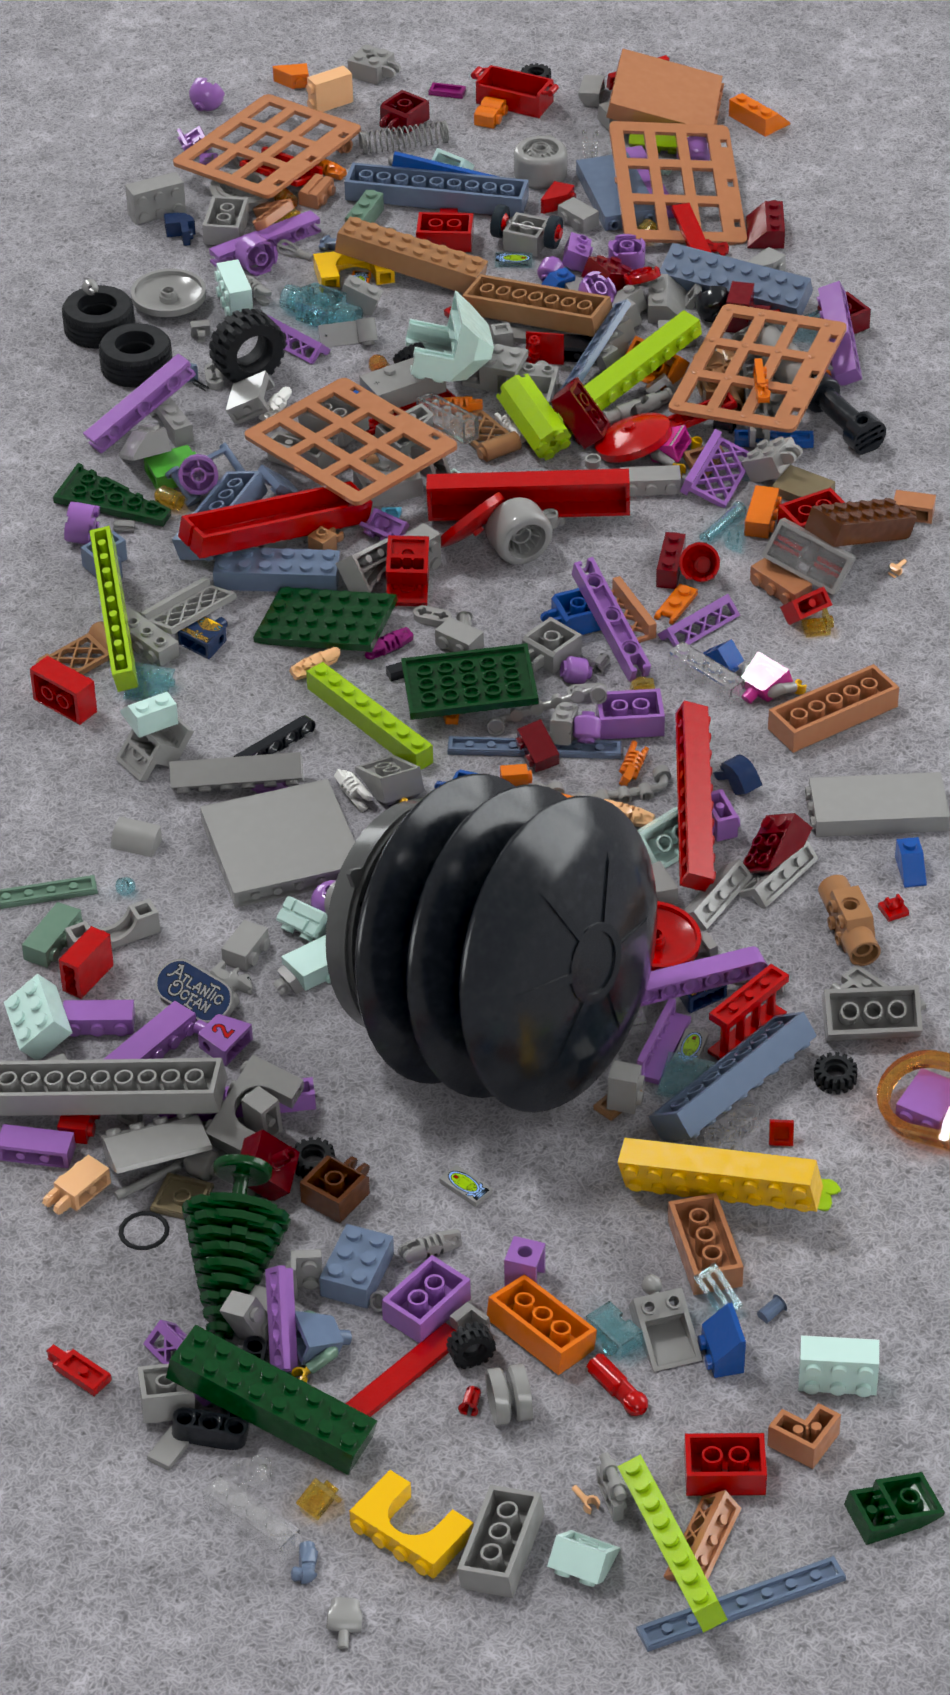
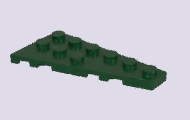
M77 463L53 496V501L56 504L69 506L70 502L97 505L100 506V513L161 527H164L171 517L170 508L154 500L148 501L143 498L142 494L138 492L134 494L130 492L128 487L108 477L102 478L92 469L89 471L84 469L80 463Z

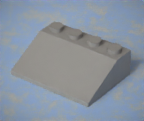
M176 1114L177 1117L170 1119L167 1116L154 1118L153 1123L144 1125V1122L130 1124V1129L120 1131V1128H113L107 1130L106 1135L100 1136L106 1163L117 1174L213 1149L197 1114Z

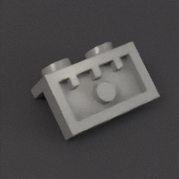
M321 1249L291 1250V1261H286V1268H293L294 1299H298V1288L304 1287L305 1289L313 1290L320 1287L319 1277L323 1271Z

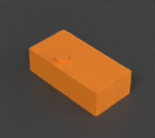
M525 1274L488 1298L487 1316L490 1318V1322L557 1375H560L581 1361L595 1349L597 1329Z

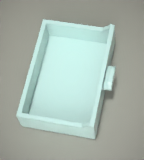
M326 935L281 956L282 965H285L298 979L305 991L325 981L331 983L326 960Z

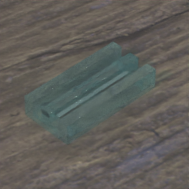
M712 1263L709 1268H705L700 1274L693 1276L716 1312L721 1308L702 1279L706 1277L724 1306L729 1302L712 1278V1272H715L735 1303L733 1305L735 1311L743 1306L716 1263Z

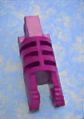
M408 627L392 631L380 637L373 651L366 652L365 657L372 660L382 655L385 656L411 642L414 635Z

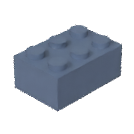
M346 1224L319 1277L320 1296L368 1309L370 1296L377 1290L394 1255L393 1236Z

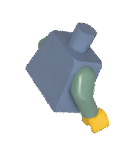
M310 1310L304 1312L295 1311L297 1356L301 1365H306V1367H295L291 1375L294 1377L301 1376L298 1379L305 1383L308 1381V1374L316 1373L336 1359L342 1346L350 1345L352 1341L351 1331L339 1330L333 1316L318 1314Z

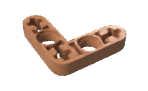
M291 199L259 204L252 209L256 216L252 223L256 231L263 230L295 207Z

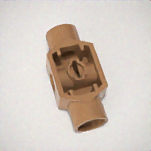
M714 351L705 370L725 373L730 363H725L722 354ZM698 381L696 386L703 402L711 399L718 386L717 383ZM732 386L729 392L737 402V408L732 410L741 411L743 408L744 388Z
M832 875L825 878L818 887V893L829 913L827 918L828 927L830 930L835 931L837 946H842L844 953H847L851 963L854 965L866 966L873 963L879 957L881 949L875 938L872 912L859 885L851 887L848 879L843 875Z

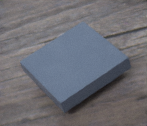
M262 464L258 468V471H261L264 482L272 486L270 490L276 495L300 492L284 476Z

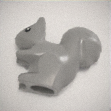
M222 960L211 969L210 974L231 987L234 992L235 1009L240 1001L235 991L239 990L246 994L252 993L251 976L249 974L239 975L238 967L230 973L225 970L226 962Z

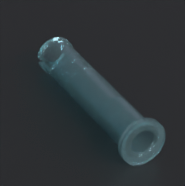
M740 501L734 502L733 506L700 534V540L704 542L708 539L706 543L709 544L739 516L746 514L745 505Z

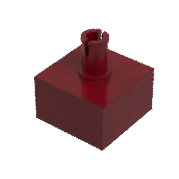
M732 281L726 304L771 310V306L754 304L755 283ZM733 317L725 332L736 333L749 326L751 320Z
M263 1129L244 1138L240 1154L260 1158L272 1166V1177L267 1183L258 1186H248V1188L269 1201H275L289 1194L300 1152Z

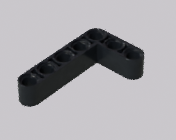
M250 1336L245 1339L242 1349L265 1361L266 1341L259 1336ZM182 1407L173 1413L172 1436L176 1440L187 1441L189 1444L224 1450H239L246 1444L251 1423L227 1411L226 1415Z

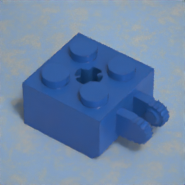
M579 588L556 593L551 598V609L543 612L540 616L543 622L552 617L582 635L601 630Z

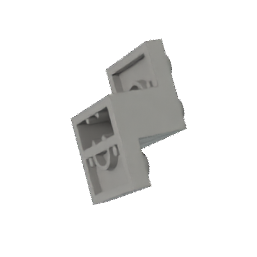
M493 344L492 358L467 380H462V386L499 393L501 385L505 383L508 377L512 378L514 375H518L528 357V349Z
M179 717L178 724L140 738L132 729L116 760L139 781L144 782L148 780L156 764L169 767V762L179 760L194 731Z

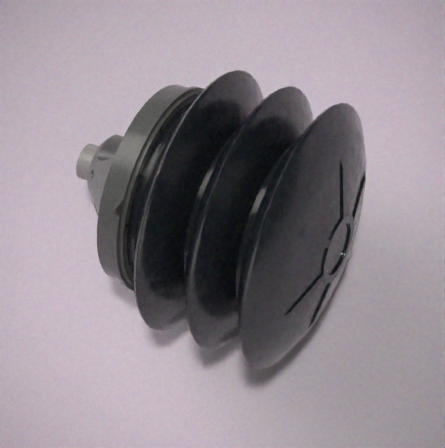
M490 774L459 776L440 785L422 799L403 801L382 812L364 829L355 841L341 867L337 880L328 888L324 901L325 912L328 916L325 942L326 960L333 990L345 1012L356 1023L366 1028L370 1040L386 1064L396 1073L409 1080L426 1084L443 1082L448 1088L459 1094L475 1098L495 1097L506 1106L521 1112H543L560 1107L587 1090L601 1076L619 1052L637 1017L648 985L654 959L657 935L656 884L647 848L632 821L618 807L602 798L593 796L567 798L550 787L537 784L514 786L509 781Z

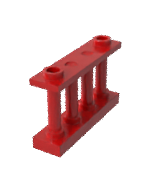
M770 964L709 1013V1020L721 1027L720 1040L711 1046L707 1053L720 1060L776 1015L787 1014V1011L776 1005V991L789 982V974ZM736 1024V1027L730 1031V1028Z

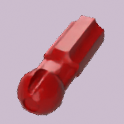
M597 1354L588 1362L586 1366L588 1372L611 1396H615L623 1404L627 1414L638 1417L647 1411L648 1399L646 1395L637 1391L627 1381V1377L604 1354Z

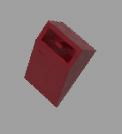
M796 813L766 815L761 822V827L756 837L752 841V846L747 856L743 860V864L750 873L771 872L804 847L813 827Z

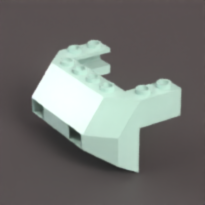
M456 290L447 326L414 319L409 320L405 338L406 346L421 342L426 348H414L413 365L410 366V372L415 378H431L438 383L467 380L492 358L494 345L489 324Z

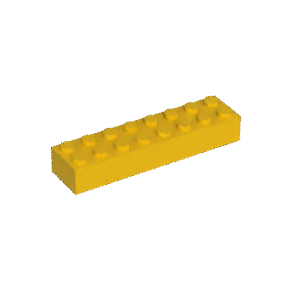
M624 1137L617 1162L625 1187L635 1192L642 1190L659 1195L665 1193L674 1194L680 1197H696L717 1193L719 1200L728 1203L740 1202L748 1203L752 1206L765 1205L776 1209L789 1208L797 1209L801 1212H817L823 1190L817 1160Z

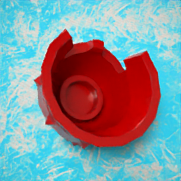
M696 542L683 550L679 559V567L682 575L687 580L693 579L701 583L708 582L715 578L720 568V558L713 546L705 542Z

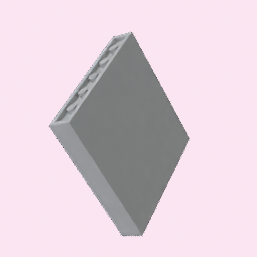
M328 779L200 806L201 822L235 908L313 891L325 881L337 880L341 867L355 843Z

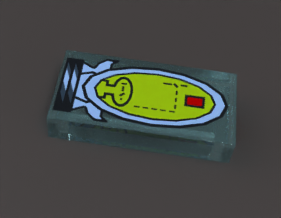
M496 252L495 267L532 268V253Z

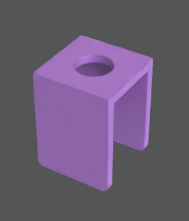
M514 1236L504 1259L505 1286L524 1274L537 1283V1272L545 1273V1243Z

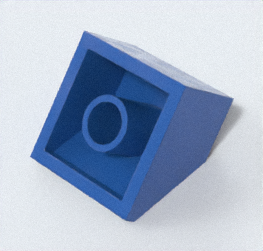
M732 1302L727 1303L702 1324L701 1335H698L699 1348L701 1351L705 1350L706 1355H704L706 1369L712 1370L714 1378L744 1373L746 1340Z

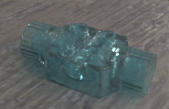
M312 283L303 287L287 284L280 295L279 303L282 309L295 313L296 320L316 327L318 325L355 321L363 318V309L361 307L347 303V293L318 283Z

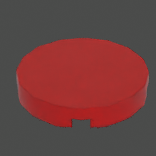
M648 266L632 270L629 276L628 274L623 276L624 283L626 285H635L657 279L661 276L660 268L655 266V269L652 270V267Z

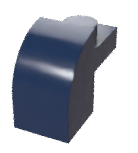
M186 213L164 214L166 236H181L183 246L191 245L190 240L196 234L194 218Z
M740 754L721 763L720 769L713 772L717 780L728 779L735 795L747 794L762 786L754 765L748 758Z

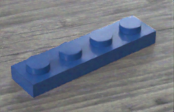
M735 430V445L749 447L748 430ZM770 430V441L778 437H792L795 444L801 448H813L814 446L813 431L785 433ZM756 438L755 442L758 444L764 438Z

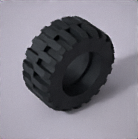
M246 308L242 309L241 312L237 310L232 312L233 315H227L223 318L224 321L222 323L219 322L216 326L217 330L213 331L211 336L213 340L209 344L211 349L209 354L214 366L232 383L239 382L265 370L268 375H272L275 372L274 369L280 366V360L285 354L283 349L286 347V341L284 340L285 336L281 328L264 312H260L258 309L250 310ZM258 336L257 343L252 351L243 357L237 358L242 344L248 339Z

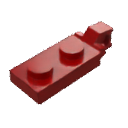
M53 1344L46 1350L48 1354L47 1360L53 1363L52 1367L58 1373L94 1397L112 1381L109 1372L74 1349L65 1352Z

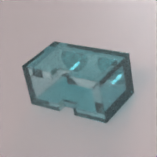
M608 1301L586 1315V1321L597 1329L596 1340L602 1345L604 1352L608 1356L613 1355L620 1361L642 1347L643 1331L630 1319L625 1322L621 1318L623 1313L612 1302Z

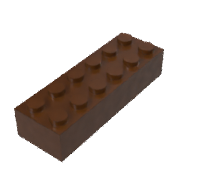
M891 498L872 499L870 501L860 500L859 502L847 501V503L835 502L829 505L812 506L804 529L833 547L902 540L910 537L917 516L912 514L910 509L897 505L896 501Z

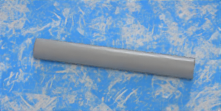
M176 1161L115 1191L114 1196L117 1200L125 1198L165 1178L168 1173L182 1170V1166L179 1161Z

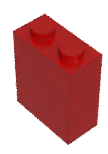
M91 926L60 957L59 967L62 991L82 999L114 966L109 933Z

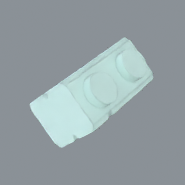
M287 896L282 905L283 908L280 909L276 920L282 924L281 928L292 934L294 931H298L301 933L299 937L309 942L326 934L327 914L291 896Z

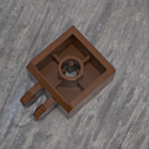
M327 1155L300 1181L301 1202L341 1223L370 1194L369 1176H367L370 1165L362 1163L357 1169H354L358 1163L357 1158L350 1156L343 1163Z

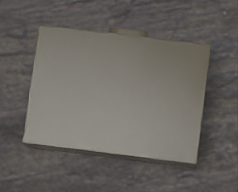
M790 465L772 487L779 488V496L782 499L791 501L830 487L835 491V481Z

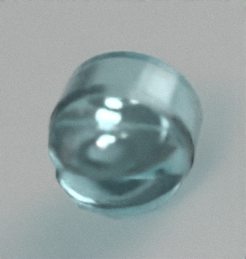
M130 877L119 878L115 885L116 891L122 896L131 894L136 887L134 880Z

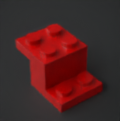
M388 535L386 593L397 595L398 601L395 606L428 605L429 536Z

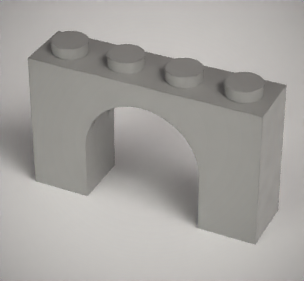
M252 1055L249 1061L246 1060L242 1064L237 1081L233 1080L228 1088V1096L225 1100L222 1099L220 1112L215 1115L213 1120L209 1119L204 1127L211 1145L228 1154H240L244 1138L256 1133L243 1126L235 1115L245 1094L260 1086L276 1097L279 1103L292 1109L304 1090V1080Z

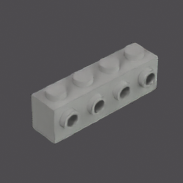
M125 604L131 643L136 653L143 654L150 663H155L159 667L180 656L179 643L176 639Z

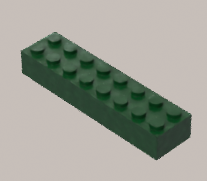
M196 1324L169 1361L166 1378L347 1475H349L373 1438L377 1425V1420Z

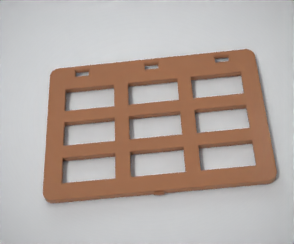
M266 94L175 157L173 165L261 198L269 199L361 132V126L298 103ZM268 106L282 110L265 123L251 119ZM293 115L308 119L291 132L277 128ZM320 123L333 127L331 131L317 141L302 137ZM240 126L254 130L236 144L222 140ZM266 135L280 139L262 153L248 149ZM291 144L306 148L288 162L274 158ZM211 147L225 151L207 165L192 161ZM236 156L251 160L233 174L218 170ZM263 165L277 169L258 184L245 179Z
M613 121L610 123L609 134L616 176L614 179L615 184H617L624 234L636 235V239L640 240L642 238L645 242L686 244L681 231L669 229L666 205L690 203L700 228L701 222L698 207H718L722 232L702 231L705 239H709L714 243L727 242L728 245L744 244L747 241L728 127L709 124ZM624 134L644 135L647 158H627ZM655 135L675 136L679 160L659 159ZM687 136L707 137L711 161L690 159ZM726 142L727 147H721V143ZM629 169H649L652 194L632 193ZM661 170L681 171L684 195L664 194ZM693 171L713 172L716 196L696 195ZM727 182H733V187H728ZM634 204L654 205L658 230L637 229ZM734 222H739L740 227H735Z
M726 304L722 306L698 352L695 353L692 363L669 403V411L675 414L792 433L797 429L847 331V326L844 322ZM733 317L753 320L742 341L722 338ZM766 322L786 325L775 347L755 344ZM798 328L819 331L808 352L788 349ZM831 338L836 339L834 343L829 342ZM716 348L735 351L725 373L705 370ZM749 354L769 357L765 364L767 367V377L765 379H768V390L771 393L786 395L775 417L754 414L759 405L756 399L754 378L738 376ZM782 359L802 363L792 384L771 381ZM812 374L817 375L816 379L811 378ZM699 380L718 384L707 406L687 402ZM732 386L752 389L741 411L720 408ZM793 411L799 412L798 415H792Z
M348 378L337 379L247 429L244 433L247 441L355 506L368 502L457 450V442ZM335 396L357 410L342 418L320 404ZM308 411L330 425L315 433L293 419ZM369 416L392 429V431L376 438L354 424ZM281 426L301 438L302 441L290 448H286L265 434ZM340 432H344L365 446L350 454L328 441V439ZM405 437L426 449L427 452L412 459L390 445ZM316 447L336 459L337 462L325 469H321L300 455ZM375 453H379L401 467L385 475L363 462V460ZM350 468L374 483L357 491L335 476Z

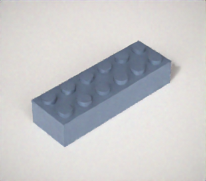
M261 471L226 472L194 513L261 500L268 491ZM178 533L172 539L180 560L211 561L216 558V555L199 559L190 547L178 537Z
M266 547L247 548L216 555L213 568L214 586L226 590L278 592L280 587L337 591L340 572L335 563L340 561V550Z

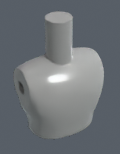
M334 1597L331 1599L326 1629L338 1632V1649H348L349 1633L361 1632L362 1611L358 1599L347 1597Z

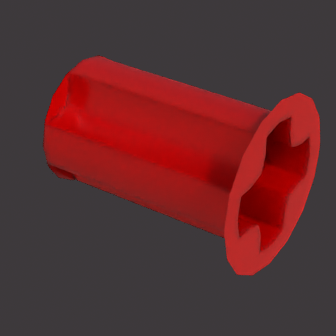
M467 1387L463 1402L458 1406L461 1414L467 1415L469 1406L473 1408L471 1416L478 1414L477 1406L481 1396V1390L478 1387Z

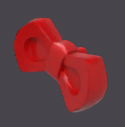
M706 239L711 252H718L723 256L728 254L729 245L727 242L714 243Z

